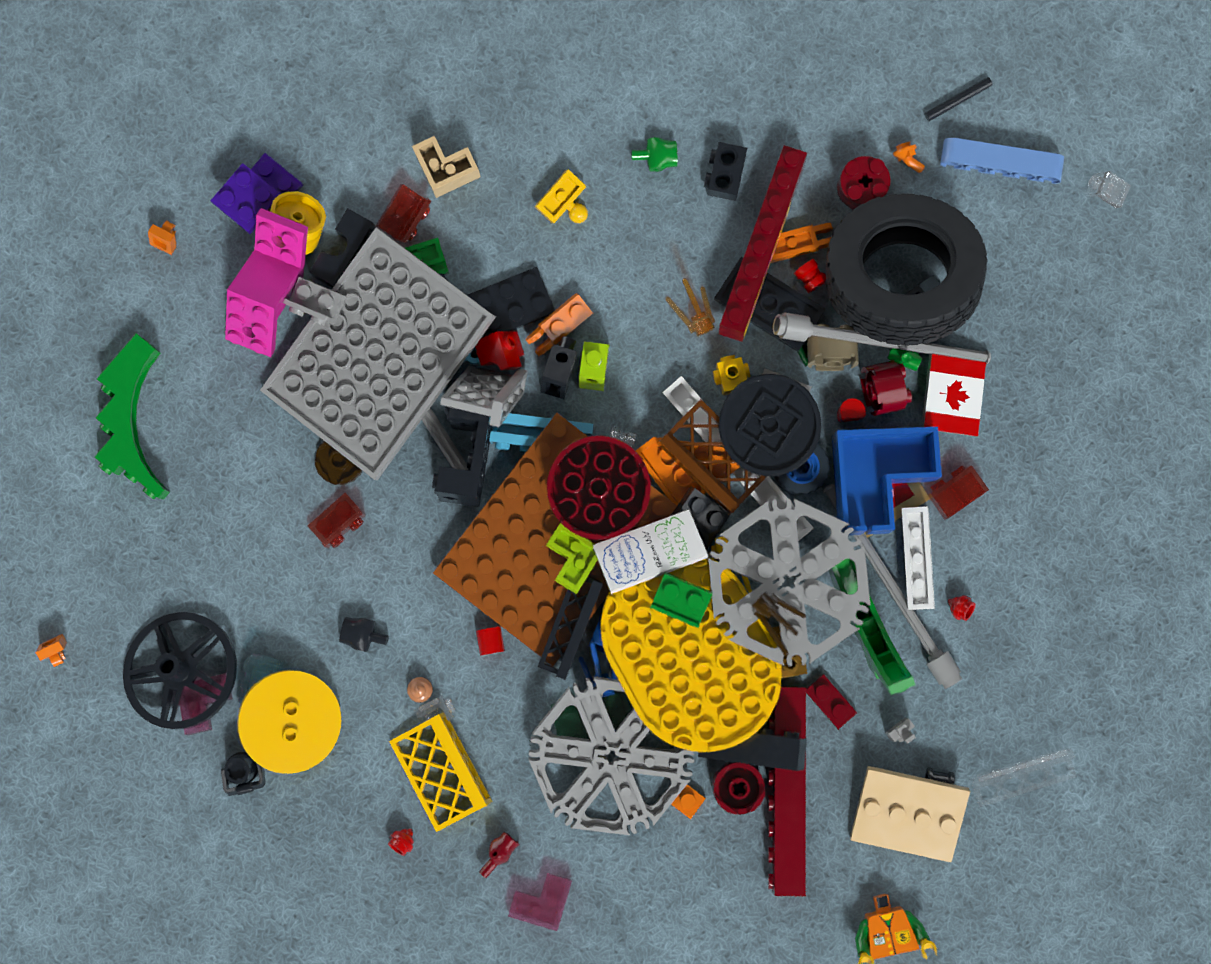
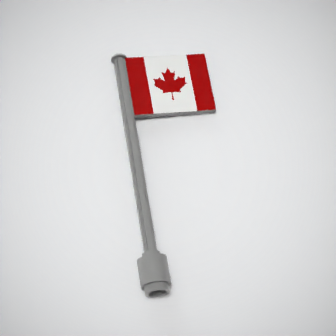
M791 313L776 315L773 323V333L783 339L805 342L812 335L929 354L921 427H938L939 432L978 437L985 369L991 360V353L988 350L982 352L932 343L908 346L886 344V342L870 339L868 336H864L856 331L813 325L808 316Z

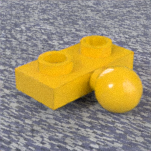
M568 169L534 207L552 224L560 218L566 209L569 211L568 215L571 221L582 223L588 217V210L583 204H575L573 201L586 188V185Z

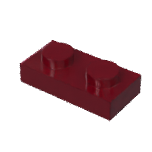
M824 674L806 688V694L837 730L857 714L854 708Z

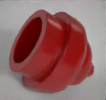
M966 595L948 600L950 611L957 620L963 619L967 621L975 610L976 604Z
M412 829L394 831L390 836L391 840L388 845L398 854L405 856L407 852H411L413 849Z

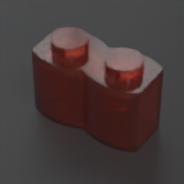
M961 465L950 473L953 478L947 482L941 479L930 487L932 492L928 496L944 520L950 518L989 491L972 465L967 468Z

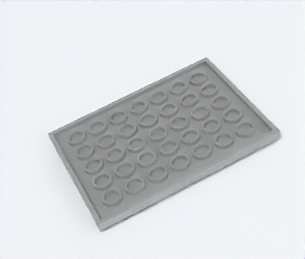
M375 228L332 288V291L346 296L335 325L326 322L325 326L310 320L260 391L374 480H378L496 316L380 229Z

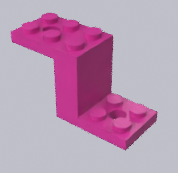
M262 208L256 214L254 251L227 289L226 340L268 357L273 355L276 345L277 319L286 306L283 303L284 298L290 300L298 278L304 277L307 226Z

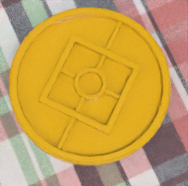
M298 670L275 672L259 680L245 695L238 712V735L247 754L263 768L284 774L302 772L319 764L335 746L341 729L339 703L332 690L322 680L309 673Z

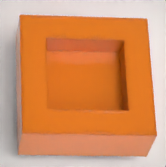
M687 784L671 805L691 819L706 798Z

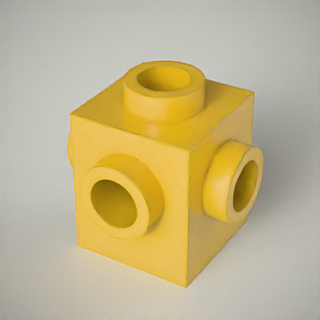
M735 355L720 358L721 362L716 364L713 377L715 384L720 385L723 396L730 394L736 386L750 378L749 366L747 363H743L742 357L735 358ZM728 372H733L735 376H730Z

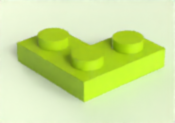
M561 523L546 546L568 559L555 581L577 594L598 559L593 549L594 543L569 531Z

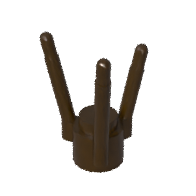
M765 591L751 607L756 610L754 615L762 622L782 653L788 656L789 652L765 616L768 619L771 616L775 617L786 629L797 636L798 631L777 612L779 607L776 604L801 618H805L806 614L784 602L774 593L770 596Z

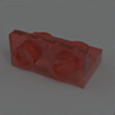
M344 493L307 526L325 548H330L331 546L336 548L345 540L343 537L345 533L350 529L352 531L357 530L364 523L362 518L366 515L348 494Z

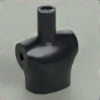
M345 617L340 631L339 642L355 650L368 652L371 642L387 645L389 636L374 632V620Z

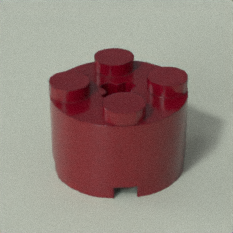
M870 156L854 158L846 164L839 177L837 192L840 200L853 210L869 200L884 197L888 193L891 183L889 171L881 159ZM860 181H864L865 184H868L867 188H864V185L860 183Z
M894 360L861 369V373L865 372V378L860 379L864 400L867 407L872 406L874 411L870 413L873 416L903 410L906 408L907 403L912 402L910 389L906 388L904 380L906 370L903 363L897 364Z
M728 762L715 773L712 781V792L722 809L731 814L742 815L753 812L761 805L765 796V784L760 772L752 765ZM742 781L744 791L742 793L737 791L734 794L735 789L732 785L734 783L739 784Z

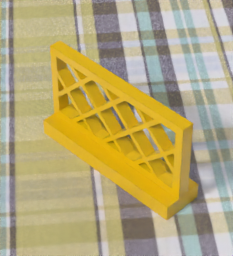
M445 711L389 741L436 832L484 808L492 802ZM431 725L435 732L433 743L420 739L423 728ZM418 732L416 737L411 736L412 734ZM403 739L414 741L412 754L403 753L398 742ZM419 743L432 747L428 760L415 756ZM435 749L446 753L447 760L445 766L432 762ZM414 760L427 764L423 777L413 774L411 768ZM431 766L443 770L440 783L427 779ZM447 772L457 774L459 778L457 788L444 784ZM426 783L439 787L435 800L425 797L423 790ZM442 789L455 792L452 806L439 802ZM459 794L469 797L473 807L467 810L457 808L456 804ZM437 806L450 810L448 820L439 824L435 816ZM454 811L460 813L453 817Z

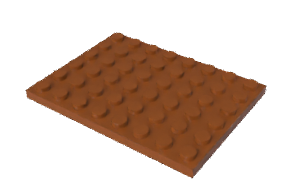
M558 413L551 419L433 572L434 575L540 657L543 654L567 592V588L557 583L555 579L568 559L546 546L561 523L549 504L547 496L548 475L553 462L567 446L577 440L588 437ZM601 480L594 481L591 486L592 492L596 495L604 494L607 489L605 482ZM651 486L650 499L646 511L635 526L625 533L669 517L677 505ZM588 539V540L591 541V542L594 543V544H597V543H600V542L605 541V540H608V539H603V540ZM598 560L588 577L603 582L590 618L610 592ZM584 581L577 593L578 598L588 594L591 583ZM571 593L569 601L575 599L573 593ZM586 598L580 600V604L582 607L584 605ZM577 602L566 606L564 612L568 621L578 618L581 611ZM563 616L559 626L566 623ZM577 622L570 624L572 630H574ZM567 626L557 630L555 634L559 645L570 641L571 633ZM554 640L550 649L557 647ZM567 646L561 648L563 653L565 652ZM556 650L549 653L545 661L554 666L561 657L559 651Z

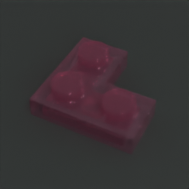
M220 674L210 678L224 687L227 674ZM203 679L195 680L194 682L217 695L221 693L219 689ZM185 686L180 700L182 721L203 713L209 708L208 705L215 702V699ZM231 692V694H230L228 700H232V699H233V698H232V692ZM211 719L195 727L184 729V735L189 736L212 730Z
M547 873L541 897L516 890L508 917L558 931L572 879Z

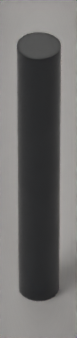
M987 77L925 112L924 115L929 122L993 86V83Z

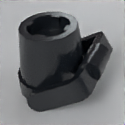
M247 752L233 754L227 760L224 769H221L223 790L228 796L237 794L239 796L265 786L264 768L257 764ZM259 774V781L252 782ZM228 781L237 784L236 787L229 788Z

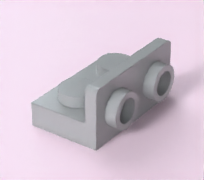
M299 277L290 300L284 298L283 303L290 306L289 311L303 317L305 312L312 315L310 320L323 326H325L326 322L335 325L346 296Z

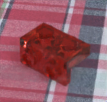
M400 184L375 227L400 243L411 241L418 231L416 226L419 221L424 220L430 212V207L428 206L431 200L421 197L404 184Z

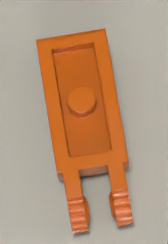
M829 222L816 226L809 225L781 233L771 263L827 248L831 237L817 241L816 235L832 230V224Z
M576 293L539 323V327L529 334L525 340L528 344H532L544 333L546 334L548 339L535 349V353L540 356L552 348L553 345L560 342L563 336H567L591 316L593 312L579 294Z

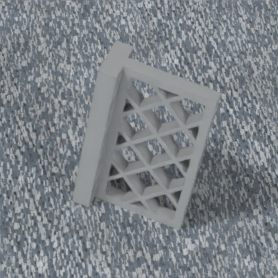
M468 366L441 397L440 405L491 416L489 425L500 427L523 396L528 371L518 368L513 375Z

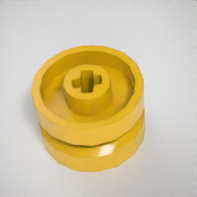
M285 192L278 195L273 200L270 212L307 226L306 255L312 253L318 246L326 220L323 206L318 200L302 192Z

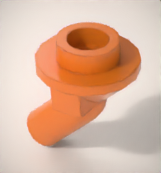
M909 141L897 145V151L893 152V156L897 157L898 161L903 160L908 167L921 173L925 165L912 157L916 155V144L911 145Z

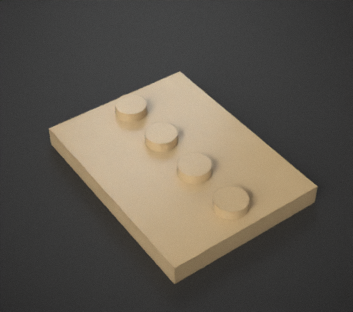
M868 766L850 840L952 862L970 790L963 786Z

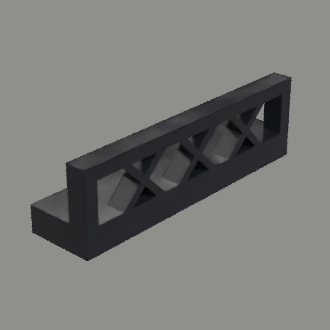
M588 576L585 580L591 583L588 594L578 598L577 594L567 589L538 664L539 668L556 674V677L566 680L603 582ZM571 593H573L575 599L569 601ZM586 598L584 605L582 607L580 604V600ZM577 602L581 611L578 618L568 621L564 612L566 606ZM563 616L566 623L559 626ZM577 622L574 630H572L570 624ZM567 626L571 633L570 641L559 645L555 634L557 630ZM554 640L557 647L550 649ZM567 646L566 651L563 654L561 648ZM556 650L559 651L562 658L559 669L545 664L547 655Z

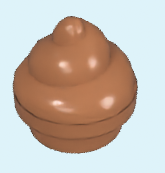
M417 677L409 682L407 693L411 700L421 703L431 697L433 687L428 679Z

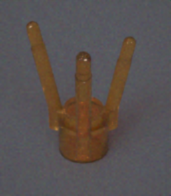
M683 278L682 282L696 312V315L691 317L693 322H690L669 297H666V302L686 324L690 333L695 332L697 337L715 329L713 324L715 320L711 313L705 288H700L705 311L702 312L687 279Z

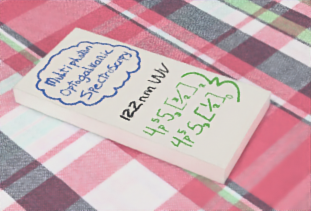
M689 510L593 545L611 594L661 576L665 572L669 573L708 558Z

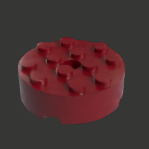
M590 436L577 440L567 446L553 462L547 480L549 504L557 519L574 534L594 540L617 537L635 526L646 511L651 493L649 472L639 454L623 441L608 436ZM596 480L604 481L606 484V492L602 495H596L592 492L591 486Z

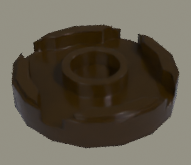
M323 441L316 451L315 467L318 474L326 482L334 485H346L354 482L361 475L362 470L327 442Z

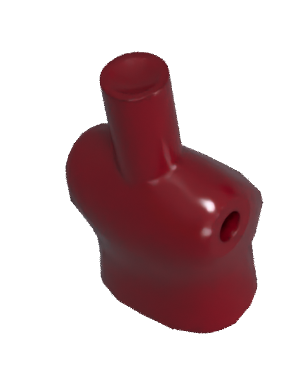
M504 831L498 838L492 840L489 848L490 859L480 869L479 873L484 878H487L497 865L504 864L509 860L512 852L520 844Z

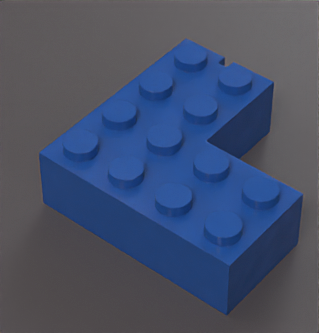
M938 427L837 430L831 436L837 519L849 524L841 530L842 533L848 528L854 529L848 535H862L865 532L866 535L891 533L895 530L892 484L935 482L942 477Z

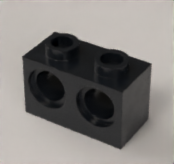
M718 142L717 150H711L709 164L714 165L712 173L707 172L704 187L708 188V196L736 201L748 148ZM729 155L733 158L734 162L725 164L721 161V157ZM718 179H725L729 185L725 188H720L717 186L716 181Z

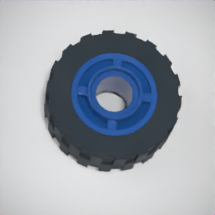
M817 444L813 454L805 462L806 472L804 474L793 470L783 475L774 476V480L787 493L795 495L812 493L820 488L828 478L827 474L830 471V466L828 465L829 458L826 456L825 450L821 449L819 444Z

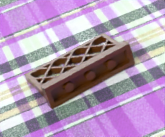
M700 399L657 444L730 515L767 476L748 478V471L744 470V478H730V464L736 463L730 460L728 454L726 453V460H712V446H723L721 442H712V428H718L719 416ZM699 407L708 414V424H694L693 414ZM690 418V424H684ZM711 418H712L717 424H712V423H711ZM679 428H690V442H680L673 434ZM694 428H708V442H694ZM694 446H708V460H698L694 456ZM712 464H726V478H716L712 474ZM730 481H744V493L738 499L730 492ZM748 481H755V482L748 488ZM721 482H726L727 488Z

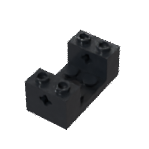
M445 406L447 421H450L452 429L472 432L471 443L473 444L474 452L468 455L467 468H469V471L440 466L439 474L434 473L432 488H434V493L437 494L440 502L480 507L490 447V432L493 426L489 425L491 416Z

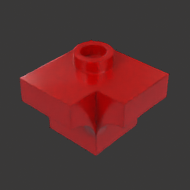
M497 331L481 338L475 345L481 366L497 364L501 371L516 370L522 367L519 357L525 354L516 331Z

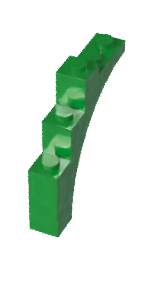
M136 333L97 378L103 384L100 388L113 398L96 417L102 423L99 427L112 437L96 454L95 458L100 462L98 467L108 475L114 473L120 476L126 470L124 475L133 483L139 481L144 486L142 491L152 499L157 497L164 500L170 491L156 478L147 464L139 443L136 425L137 404L141 387L149 369L161 353Z
M844 559L828 570L835 589L848 595L856 593L858 586L856 566L853 560ZM870 596V606L859 602V605H864L869 609L868 613L861 610L856 612V618L863 621V624L856 625L852 621L850 624L860 628L854 634L861 642L868 666L876 679L880 678L891 695L904 692L907 688L915 685L913 676L893 645Z

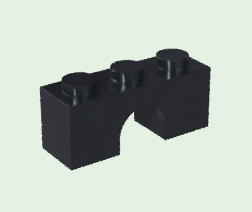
M347 208L335 228L338 235L347 239L346 250L337 256L321 251L310 270L311 275L333 288L375 230L374 223Z

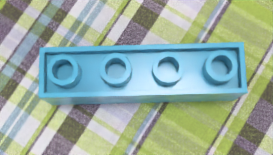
M509 413L500 427L492 426L489 441L491 444L495 442V449L510 450V444L520 445L519 451L526 453L551 421V418ZM569 421L588 437L593 436L594 424Z

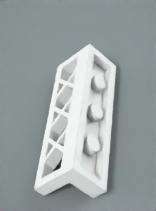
M927 506L902 508L908 610L935 609L929 508Z

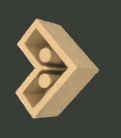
M435 136L412 146L436 198L480 178L478 167L468 147L448 157H444Z

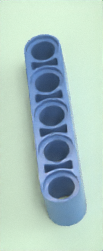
M946 138L943 142L940 165L943 167L951 165L955 169L968 171L970 169H977L978 172L995 175V172L1003 173V176L1013 178L1022 176L1027 177V180L1039 182L1048 180L1052 181L1051 184H1057L1061 182L1064 156L1056 153L966 139Z

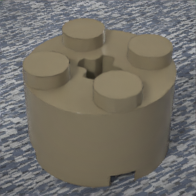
M820 324V325H819V326L829 327V325H826V324ZM841 325L837 328L854 331V328L849 325ZM812 335L807 338L809 368L815 365L817 371H843L845 365L850 364L851 368H854L859 364L858 343Z

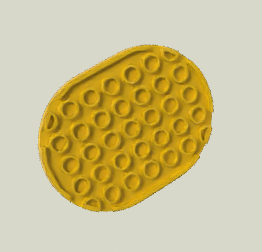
M708 558L669 572V574L711 591ZM729 569L722 571L723 601L728 605H733L748 595V592L733 572ZM664 574L612 594L609 592L601 618L603 648L609 664L634 710L651 732L663 741L684 750L714 752L742 743L765 724L779 697L781 689V664L730 641L729 639L733 638L737 632L733 631L731 635L725 636L724 633L730 629L729 623L722 622L719 625L716 624L719 618L724 617V613L717 615L715 618L713 617L712 597L699 627L696 628L650 608ZM759 619L748 626L747 635L751 639L770 648H777L775 641Z

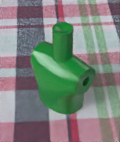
M658 137L649 138L646 150H631V159L647 160L649 171L659 172L668 167H677V142Z
M891 348L887 359L894 360L897 364L903 363L905 368L917 371L922 361V357L917 352Z

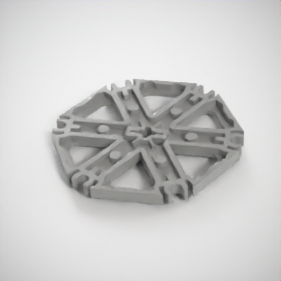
M786 499L785 509H779L777 501L773 500V511L771 512L768 501L719 535L727 539V543L722 539H717L715 542L723 547V551L719 554L713 551L710 553L711 557L719 559V562L708 558L711 591L713 592V617L715 618L717 615L724 613V617L719 618L716 624L719 625L722 622L729 623L730 629L724 633L725 636L731 635L733 631L737 632L733 638L729 639L730 641L783 666L784 654L779 647L770 648L751 639L747 635L748 626L758 620L754 615L756 610L751 606L765 591L770 596L774 593L778 598L805 613V605H808L838 619L840 629L820 644L813 645L808 640L806 617L801 618L776 604L779 607L778 613L798 631V635L795 636L779 622L781 641L789 652L786 658L787 665L792 666L791 659L794 655L800 656L801 664L805 665L807 661L805 653L809 655L810 664L860 629L851 625V621L856 625L863 624V621L856 618V612L861 610L868 613L869 611L866 606L859 605V602L870 606L865 547L854 550L855 547L860 545L862 540L858 539L856 542H850L848 534L853 532L854 529L848 528L842 533L841 530L849 525L842 520L794 499V510L791 509L790 499ZM807 516L827 525L831 530V536L800 558L797 532L798 518ZM767 520L770 523L773 560L742 546L738 541L739 534L757 521ZM844 559H851L856 566L858 589L855 594L848 595L815 579ZM796 567V569H795L794 571H792V572L789 571V570H791L792 568ZM725 569H730L762 585L735 604L728 605L723 601L721 573ZM800 573V576L793 583L795 586L793 589L787 586L779 591L777 590L785 581L783 578L785 575L791 578ZM776 579H779V581L776 582L775 584L772 583V582H774ZM805 579L804 583H802L801 585L798 584Z
M593 677L596 682V687H593L592 681L586 678L587 689L580 690L578 685L574 683L573 690L576 694L574 696L570 691V687H568L533 730L532 735L539 736H531V743H537L540 747L537 750L529 749V756H531L529 757V762L550 812L552 813L553 809L557 807L554 811V817L557 818L563 812L568 814L564 821L566 826L571 824V828L630 835L627 830V825H630L631 831L636 834L635 824L637 822H643L646 829H649L647 817H650L654 826L689 783V776H692V771L684 769L683 765L687 762L694 763V758L690 756H694L693 751L678 747L669 750L638 746L650 730L641 721L634 708L631 709L618 727L614 729L602 700V695L607 690L625 692L619 680ZM574 705L578 708L590 739L555 735L551 731V726L567 706ZM610 750H614L615 755L619 756L614 758L613 762H608V758L605 757V754H609ZM548 762L585 767L564 793H556L553 790L545 771V766ZM633 773L668 777L671 779V784L655 804L648 805L642 798ZM608 783L619 808L620 816L615 820L588 817L585 814V810Z

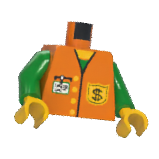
M888 894L873 897L876 911L865 914V919L860 922L855 936L856 950L859 957L858 964L864 962L874 964V959L919 950V945L921 946V954L924 959H928L925 952L927 948L933 949L935 955H937L935 943L930 941L923 924L910 911L904 910L901 906L891 908Z

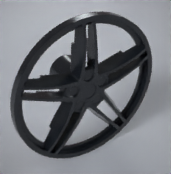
M177 612L157 618L139 632L126 654L123 666V684L127 698L134 710L153 725L174 730L200 725L212 718L224 706L233 690L237 674L235 650L225 631L214 621L204 616L189 612ZM177 620H190L201 623L211 630L202 638L199 637L187 649L180 651L168 623ZM161 625H164L165 630L167 632V636L172 644V647L174 649V651L172 652L169 651L166 639L160 627ZM155 630L156 641L161 655L157 658L155 664L131 670L138 647ZM217 635L209 646L207 645L196 658L193 656L194 653ZM219 641H221L227 657V676L224 687L196 669V666ZM156 672L159 676L131 680V676ZM197 677L221 691L220 695L195 684L194 682ZM158 682L165 684L160 718L150 714L140 704L134 693L133 684ZM185 686L215 699V702L198 716L183 721H175ZM173 690H177L172 706L173 709L170 720L167 721Z

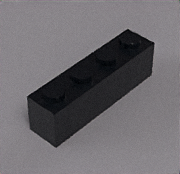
M760 728L759 732H756L738 745L714 752H698V757L799 771L804 770L807 738L799 737V732L784 731L783 735L774 734V729Z

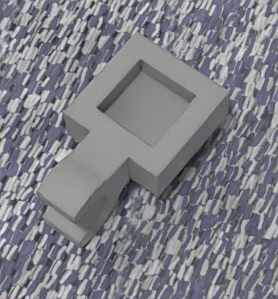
M903 718L885 732L893 742L898 740L899 742L905 741L908 744L916 738L910 731L915 726L909 718Z

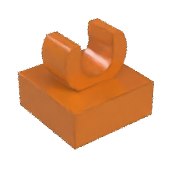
M165 221L161 228L153 224L148 230L150 245L172 255L177 247L176 231L173 230L175 225L168 221Z
M58 635L38 646L35 653L40 661L49 657L54 667L64 663L63 660L66 658L62 650H64L67 644L64 635Z

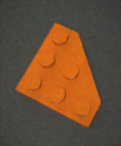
M654 436L635 450L644 461L649 474L667 498L676 505L679 504L690 486L696 488L702 494L706 493L657 444L662 437ZM694 446V456L698 460H708V446ZM712 446V460H726V451L723 446ZM712 464V474L716 478H726V464ZM730 464V474L739 468L737 464Z

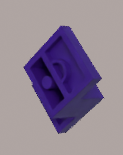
M264 153L251 169L242 163L210 202L251 234L256 228V214L261 208L270 211L273 200L278 195L285 192H298L303 187V183Z

